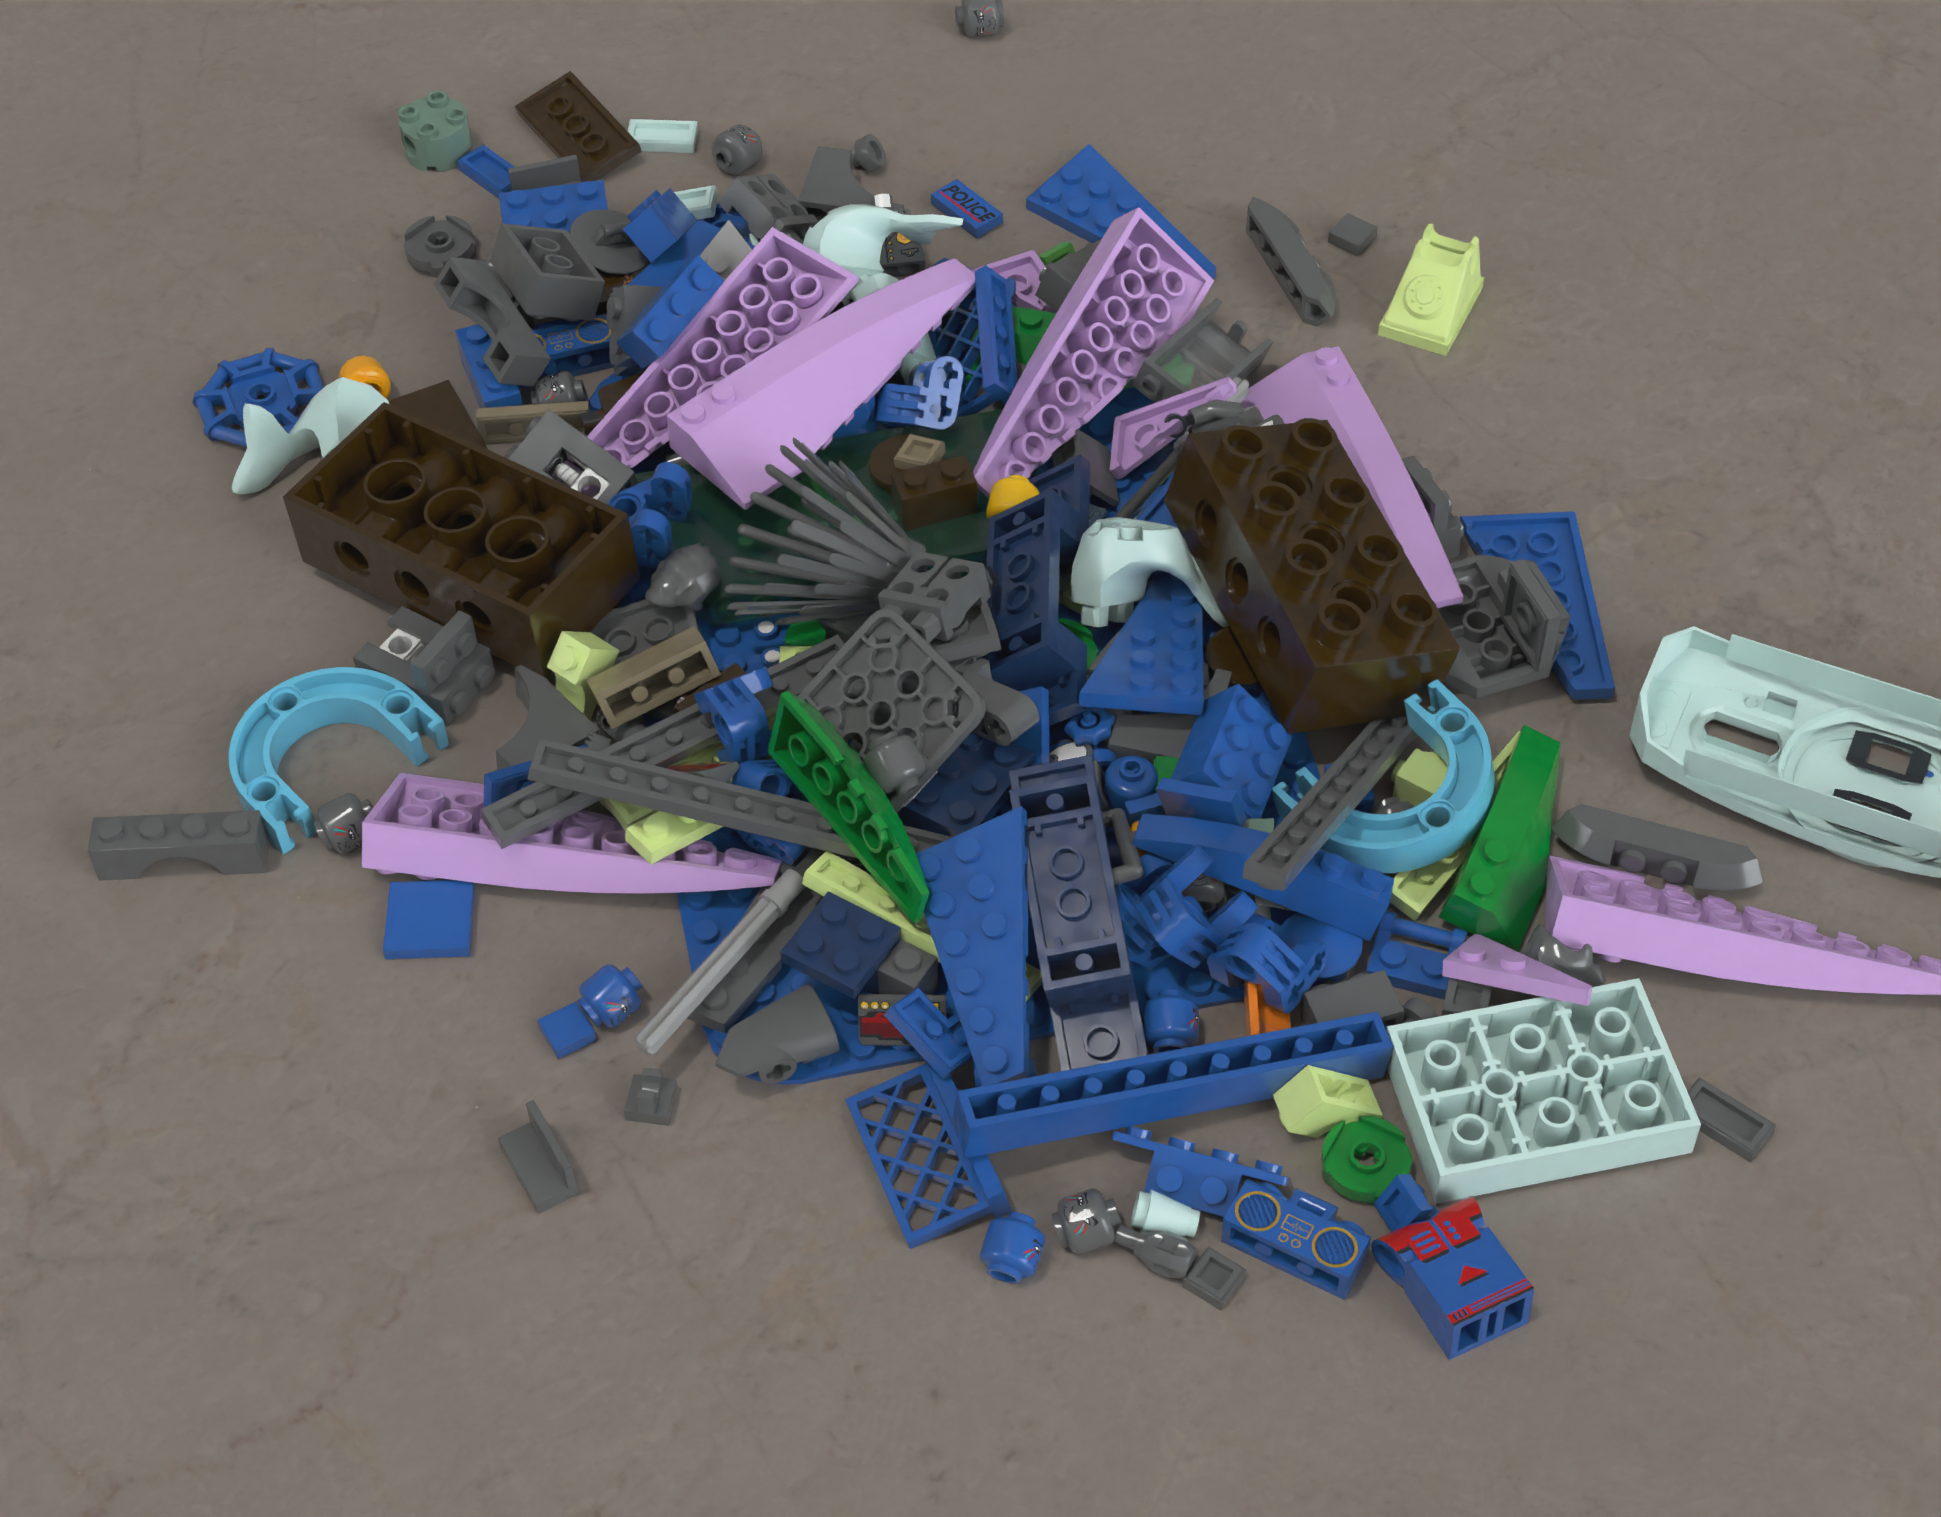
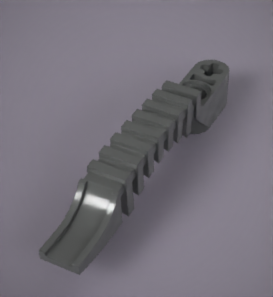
M872 614L816 622L824 627L826 640L838 634L845 644ZM967 657L949 662L985 700V715L972 733L999 745L1007 746L1038 723L1039 712L1034 702L1025 694L993 681L988 660ZM959 703L954 704L956 718L958 717Z

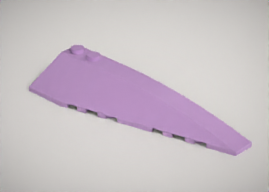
M1139 207L1113 220L1050 323L1012 391L973 470L977 480V488L988 498L990 497L992 485L999 479L1011 475L1029 478L1031 476L1030 473L1039 465L1044 464L1059 446L1075 435L1076 429L1088 423L1123 390V387L1136 377L1144 360L1193 318L1214 280Z
M772 227L723 282L664 354L646 369L587 437L630 469L669 441L667 414L782 341L827 317L859 281L858 276ZM568 460L565 461L568 462L569 466H574L575 471H580L581 473H583V471H581L571 462H569ZM557 475L552 476L553 479L565 485L563 480H558L559 477ZM590 485L585 487L581 493L594 497L600 492L601 488Z
M955 258L873 292L787 338L667 414L670 448L746 510L755 504L750 499L751 493L759 492L767 496L783 485L766 473L765 466L767 464L774 465L792 478L803 472L783 456L780 446L788 447L802 460L808 458L794 446L793 437L801 443L803 442L814 453L819 448L824 450L833 440L832 434L842 424L846 426L854 418V411L861 403L867 404L902 366L901 360L908 353L913 354L921 346V339L929 330L934 332L942 323V316L948 310H954L976 286L975 273Z
M1325 347L1317 351L1303 353L1249 388L1250 393L1240 404L1244 409L1252 406L1257 407L1264 420L1276 414L1283 419L1285 424L1295 423L1304 418L1328 420L1437 608L1463 603L1461 589L1414 483L1385 426L1340 347Z
M399 773L362 822V868L376 869L381 874H413L424 880L443 878L515 888L566 892L680 893L772 886L778 878L782 864L780 859L737 848H730L725 853L719 852L713 845V842L699 839L651 865L625 841L626 831L616 818L583 809L579 813L576 812L501 849L481 818V809L484 803V784Z
M1554 856L1548 857L1545 929L1551 936L1557 938L1573 951L1579 952L1584 944H1589L1592 946V952L1596 953L1597 957L1609 962H1621L1622 959L1706 976L1774 986L1851 993L1941 995V960L1921 955L1918 962L1912 961L1910 954L1897 947L1882 944L1877 950L1870 949L1866 944L1857 941V936L1839 931L1836 939L1827 937L1816 932L1818 925L1751 906H1745L1742 913L1736 911V906L1725 901L1723 898L1708 895V897H1704L1700 901L1696 900L1692 895L1683 892V887L1666 883L1665 888L1661 890L1644 884L1645 877Z

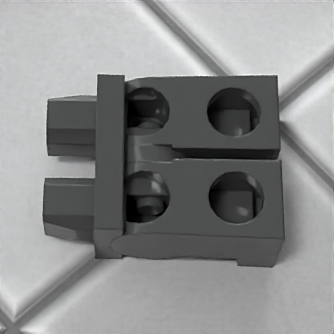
M775 174L737 177L718 202L726 213L738 212L748 222L752 235L759 239H762L773 227L803 244L809 227L813 228L819 222L813 214L808 215L806 209Z
M917 551L890 583L888 588L883 589L879 593L878 600L881 609H892L901 615L930 643L933 639L948 641L953 636L952 628H957L962 623L970 607L973 604L983 605L991 595L983 563L952 558L949 561V558L946 556ZM926 565H932L934 567L931 570L927 571ZM960 572H967L968 574L962 578Z

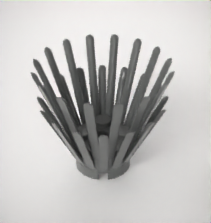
M793 437L794 446L808 459L802 460L788 447L781 445L780 451L783 456L819 484L868 527L774 465L767 464L765 470L768 475L802 497L800 500L801 504L805 508L839 528L844 534L759 492H753L750 495L753 503L792 521V524L787 528L789 535L817 547L746 524L738 526L737 531L740 535L826 563L782 554L778 557L777 563L735 556L729 559V565L736 568L822 583L816 586L767 583L765 585L729 584L725 587V591L735 594L839 600L733 602L727 606V609L738 610L734 615L761 613L801 614V616L781 618L776 622L777 625H790L875 613L881 610L878 600L879 593L883 589L888 588L890 583L917 551L926 553V548L920 542L914 541L906 535L841 460L839 462L840 468L832 461H829L828 467L803 442L801 443Z

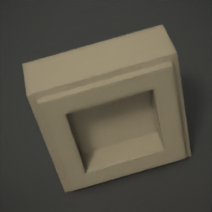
M910 434L894 457L895 467L906 470L938 462L946 453L945 442Z

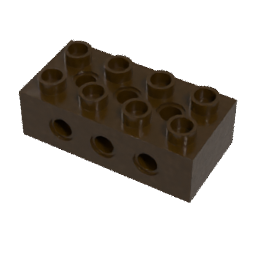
M385 402L283 496L303 562L398 609L403 606L442 626H445L458 611H462L472 616L477 643L490 648L492 655L516 667L522 665L545 678L553 672L547 665L561 632H591L640 580L627 513Z
M1304 418L1295 423L1258 427L1233 425L1225 430L1188 433L1164 502L1287 734L1366 723L1374 720L1407 717L1404 700L1413 694H1417L1422 699L1419 705L1428 711V707L1431 706L1428 684L1436 679L1442 684L1444 683L1460 651V647L1328 420Z

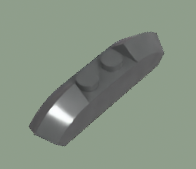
M1252 197L1248 204L1246 233L1303 323L1317 327L1330 319L1335 310L1336 290L1332 279L1319 267L1316 257L1310 255L1305 247L1302 235L1298 233L1300 230L1294 222L1271 204Z
M1584 804L1568 809L1551 828L1567 845L1586 857L1607 865L1623 868L1630 872H1640L1663 878L1672 883H1682L1696 888L1717 891L1739 890L1763 883L1758 859L1749 847Z

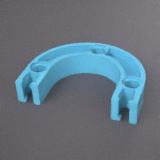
M335 667L295 676L273 687L255 701L244 713L233 732L229 747V768L242 809L244 811L260 810L269 841L284 855L295 847V841L291 837L289 838L284 823L287 819H291L299 825L307 839L317 833L310 807L277 775L280 761L293 743L305 734L324 726L340 723L359 724L382 733L414 765L419 766L429 758L428 753L423 750L419 733H425L435 741L436 748L439 751L449 746L444 720L405 684L391 676L374 670Z
M1438 679L1428 684L1431 702L1428 711L1419 705L1422 699L1417 694H1413L1404 700L1408 726L1448 766L1446 777L1441 786L1426 801L1402 812L1369 814L1353 810L1320 848L1321 850L1338 854L1348 861L1368 869H1375L1381 873L1405 872L1444 859L1469 841L1482 826L1492 805L1495 791L1494 769L1488 736L1482 724L1471 710ZM1306 767L1295 773L1300 792L1297 794L1299 800L1318 781ZM1281 782L1272 788L1276 811L1282 819L1298 804L1286 793L1289 790V786L1285 782Z

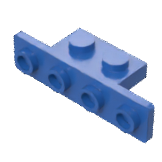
M1133 1126L1126 1127L1125 1133L1113 1132L1112 1140L1154 1151L1144 1192L1149 1193L1152 1189L1197 1210L1225 1217L1239 1193L1243 1175L1289 1186L1290 1178L1281 1175L1283 1166L1256 1160L1255 1168L1237 1164L1238 1154L1213 1148L1211 1156L1194 1152L1196 1143L1174 1137H1169L1168 1145L1151 1141L1152 1131Z

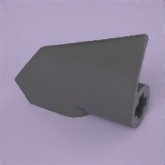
M805 984L732 1026L716 1060V1067L739 1078L757 1072L761 1082L776 1084L792 1076L796 1071L797 1063L800 1062L802 1065L839 1052V1043L834 1027L813 987L810 984Z

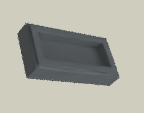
M1699 1077L1688 1090L1689 1097L1701 1123L1699 1131L1745 1160L1751 1162L1773 1134L1776 1124Z

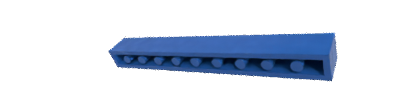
M1373 1012L959 1090L956 1094L952 1123L964 1158H970L1273 1099V1094L1307 1065L1366 1080L1384 1077L1394 1046L1379 1013Z

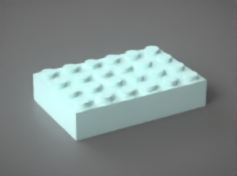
M1639 978L1592 987L1590 1004L1588 1006L1538 997L1387 1026L1386 1031L1394 1046L1387 1070L1435 1204L1688 1154L1693 1151L1701 1123Z

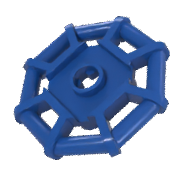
M265 348V351L230 362L223 360L218 363V369L202 390L194 393L193 404L199 410L204 424V435L211 441L222 440L247 448L245 432H243V407L245 403L259 405L275 417L279 424L284 423L285 426H282V428L287 433H290L299 417H296L298 414L297 408L300 404H309L311 399L324 388V384L319 374V365L314 360H302L275 352L274 348ZM275 367L283 369L284 374L276 372ZM302 380L307 381L309 389H299L297 383ZM227 381L232 382L228 390L226 386L221 390ZM264 395L266 397L264 399L257 400V396ZM215 405H224L226 410L216 416L213 407ZM233 424L240 425L243 431L230 428V426Z

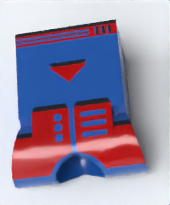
M1469 1196L1437 1211L1428 1220L1406 1225L1373 1240L1371 1249L1376 1262L1393 1281L1404 1286L1405 1294L1448 1360L1528 1323L1535 1288L1489 1227L1485 1228L1480 1207L1473 1196Z

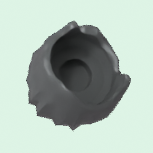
M701 543L683 546L671 552L665 560L658 564L656 572L651 577V586L645 592L647 602L656 607L674 608L676 606H687L696 611L701 610L703 601L718 586L720 578V567L716 557L711 553V548L709 546L702 547Z
M1538 924L1534 929L1527 945L1521 951V954L1585 982L1592 987L1601 986L1605 983L1606 979L1592 952L1591 945L1584 944L1579 952L1573 951L1557 938L1551 936L1541 924Z

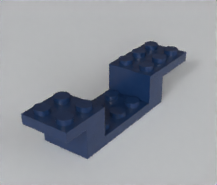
M1081 454L1029 479L1030 483L1038 489L1040 494L988 518L987 566L990 565L993 568L998 584L990 590L991 597L987 602L999 635L1001 650L989 652L983 656V659L989 661L992 680L1016 691L1040 686L1049 691V726L1086 711V707L1078 705L1080 691L1087 682V645L1058 621L1059 566L1075 559L1082 535L1089 528L1090 462Z
M971 732L936 770L938 772L898 812V817L905 826L951 837L991 820L1009 797V790H1012L1009 771L1031 767L1035 762V752L1014 742L1007 746L999 745ZM828 891L781 950V962L853 999L856 998L862 988L872 994H879L877 969L900 941L901 927Z
M1092 755L1009 771L1012 790H1009L1012 810L1022 806L1027 811V826H1024L1025 847L1027 848L1025 884L1028 891V902L1044 992L1051 1009L1061 1071L1148 1055L1132 965L1125 941L1107 846V832Z

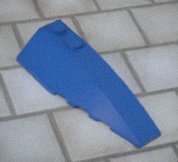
M1142 814L1132 842L1133 846L1177 862L1192 847L1199 844L1213 858V862L1202 874L1368 941L1371 940L1389 906L1394 879L1383 875L1375 869H1368L1348 861L1338 854L1319 849L1284 891L1269 890L1260 887L1256 882L1242 878L1247 859L1271 833L1233 824L1189 817Z

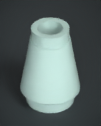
M1152 1189L1149 1193L1139 1191L1134 1203L1130 1226L1139 1228L1140 1233L1143 1230L1149 1233L1151 1231H1170L1180 1236L1194 1237L1198 1227L1200 1211L1191 1209V1207Z

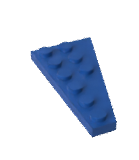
M1090 144L1026 198L1027 210L1090 243L1102 239L1113 220L1139 207L1213 280L1216 278V266Z
M1575 511L1460 516L1464 535L1477 555L1501 557L1514 562L1518 561V559L1535 561L1570 615L1569 627L1552 669L1573 700L1613 698L1615 685Z
M1167 572L1157 575L1080 691L1078 706L1202 715L1204 703L1202 605L1182 580Z
M1022 806L916 854L929 890L924 915L982 1086L1029 1077V1024L1026 1022V996H1029V980L1026 978V957H1028V891L1025 889L1027 848L1025 847L1024 826H1027V811Z

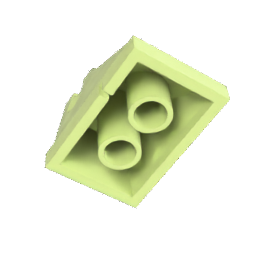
M1428 224L1422 239L1415 246L1390 306L1379 324L1378 335L1447 356L1483 288L1484 277L1480 273L1479 238L1474 236L1471 243H1465L1439 235L1434 230V224Z

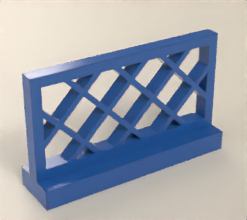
M987 265L975 271L976 286L954 310H948L942 316L943 318L953 312L945 328L942 329L941 323L934 332L929 330L936 359L944 356V350L951 339L956 341L947 356L957 360L966 345L970 346L961 365L963 368V382L968 374L972 378L963 394H960L955 422L950 427L940 430L941 432L947 431L999 400L1006 404L1018 382L1010 282ZM977 297V303L974 309L972 310V312H968L967 310L970 304L972 303L973 299ZM963 317H968L959 335L954 334ZM978 324L979 333L972 342L969 339ZM981 353V362L976 371L971 370L978 355ZM945 364L943 368L947 379L950 372L947 371V365ZM983 382V390H985L986 393L973 399L981 383ZM941 409L940 417L946 416V410Z
M925 1059L926 1064L845 1099L910 1249L989 1213H993L995 1218H999L1012 1212L988 1155L964 1158L952 1123L958 1091L951 1075L943 1080ZM924 1081L927 1091L920 1105L901 1099L907 1087ZM875 1101L887 1105L880 1122L863 1118L859 1109ZM932 1101L936 1109L929 1108ZM896 1108L916 1113L908 1131L889 1126ZM925 1116L942 1121L943 1123L936 1140L917 1134ZM868 1129L875 1131L872 1138L870 1136ZM884 1134L903 1140L895 1158L877 1152ZM948 1136L952 1145L945 1143ZM912 1143L931 1148L924 1167L904 1161ZM940 1152L959 1158L952 1176L932 1170ZM883 1165L891 1167L888 1174ZM899 1170L919 1175L911 1194L893 1189L892 1185ZM964 1172L968 1178V1181L961 1179ZM928 1179L948 1185L940 1203L920 1197ZM956 1188L973 1192L978 1200V1203L963 1210L949 1206ZM899 1201L906 1203L904 1210L902 1209ZM915 1206L935 1212L929 1225L912 1232L908 1221Z

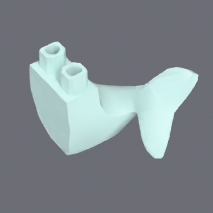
M849 204L832 209L813 228L809 227L805 234L803 245L858 276L859 281L846 295L848 299H852V290L872 275L883 273L884 270L880 264V254L885 238L892 232H898L913 242L928 245L932 242L937 231L960 227L964 218L937 214L904 215L879 206Z
M341 377L328 384L311 399L290 433H287L275 417L259 405L245 403L243 407V423L247 450L235 474L232 492L236 494L259 492L266 488L292 460L319 447L322 458H325L383 402L389 404L388 400L371 385Z
M1114 517L1096 520L1082 535L1072 565L1071 602L1082 604L1081 624L1103 627L1108 626V621L1127 622L1133 613L1134 602L1140 601L1145 595L1149 576L1152 572L1161 570L1182 580L1208 614L1220 626H1230L1193 555L1190 554L1186 541L1178 528L1155 522Z

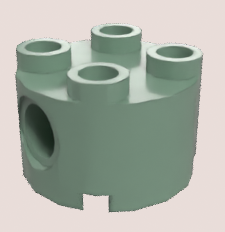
M441 90L431 91L427 97L415 100L408 105L400 107L398 110L399 127L405 157L417 169L428 171V166L436 167L437 172L448 171L458 167L457 161L470 153L472 138L467 111L462 103L447 97L446 92Z

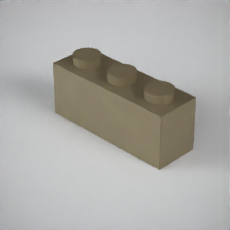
M693 626L586 681L611 729H614L720 676L721 673L705 640L697 628Z

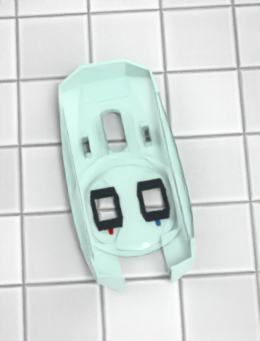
M1693 626L1663 637L1639 694L1629 735L1643 763L1720 805L1772 828L1822 846L1842 858L1864 865L1892 868L1904 872L1941 878V699L1734 634L1731 635V639L1728 641ZM1714 719L1775 740L1779 745V750L1772 756H1768L1707 735L1704 726L1707 722ZM1872 741L1888 744L1911 753L1912 756L1906 774L1903 775L1866 763L1865 760ZM1851 800L1880 807L1882 810L1891 812L1892 815L1851 802Z

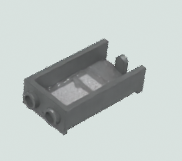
M1216 298L1144 360L1132 386L1156 403L1228 376L1231 379L1239 377L1243 380L1254 369L1256 370L1260 367L1273 342L1267 338L1255 350L1249 351L1240 344L1247 332V326L1244 322L1236 321L1228 333L1212 322L1222 303Z

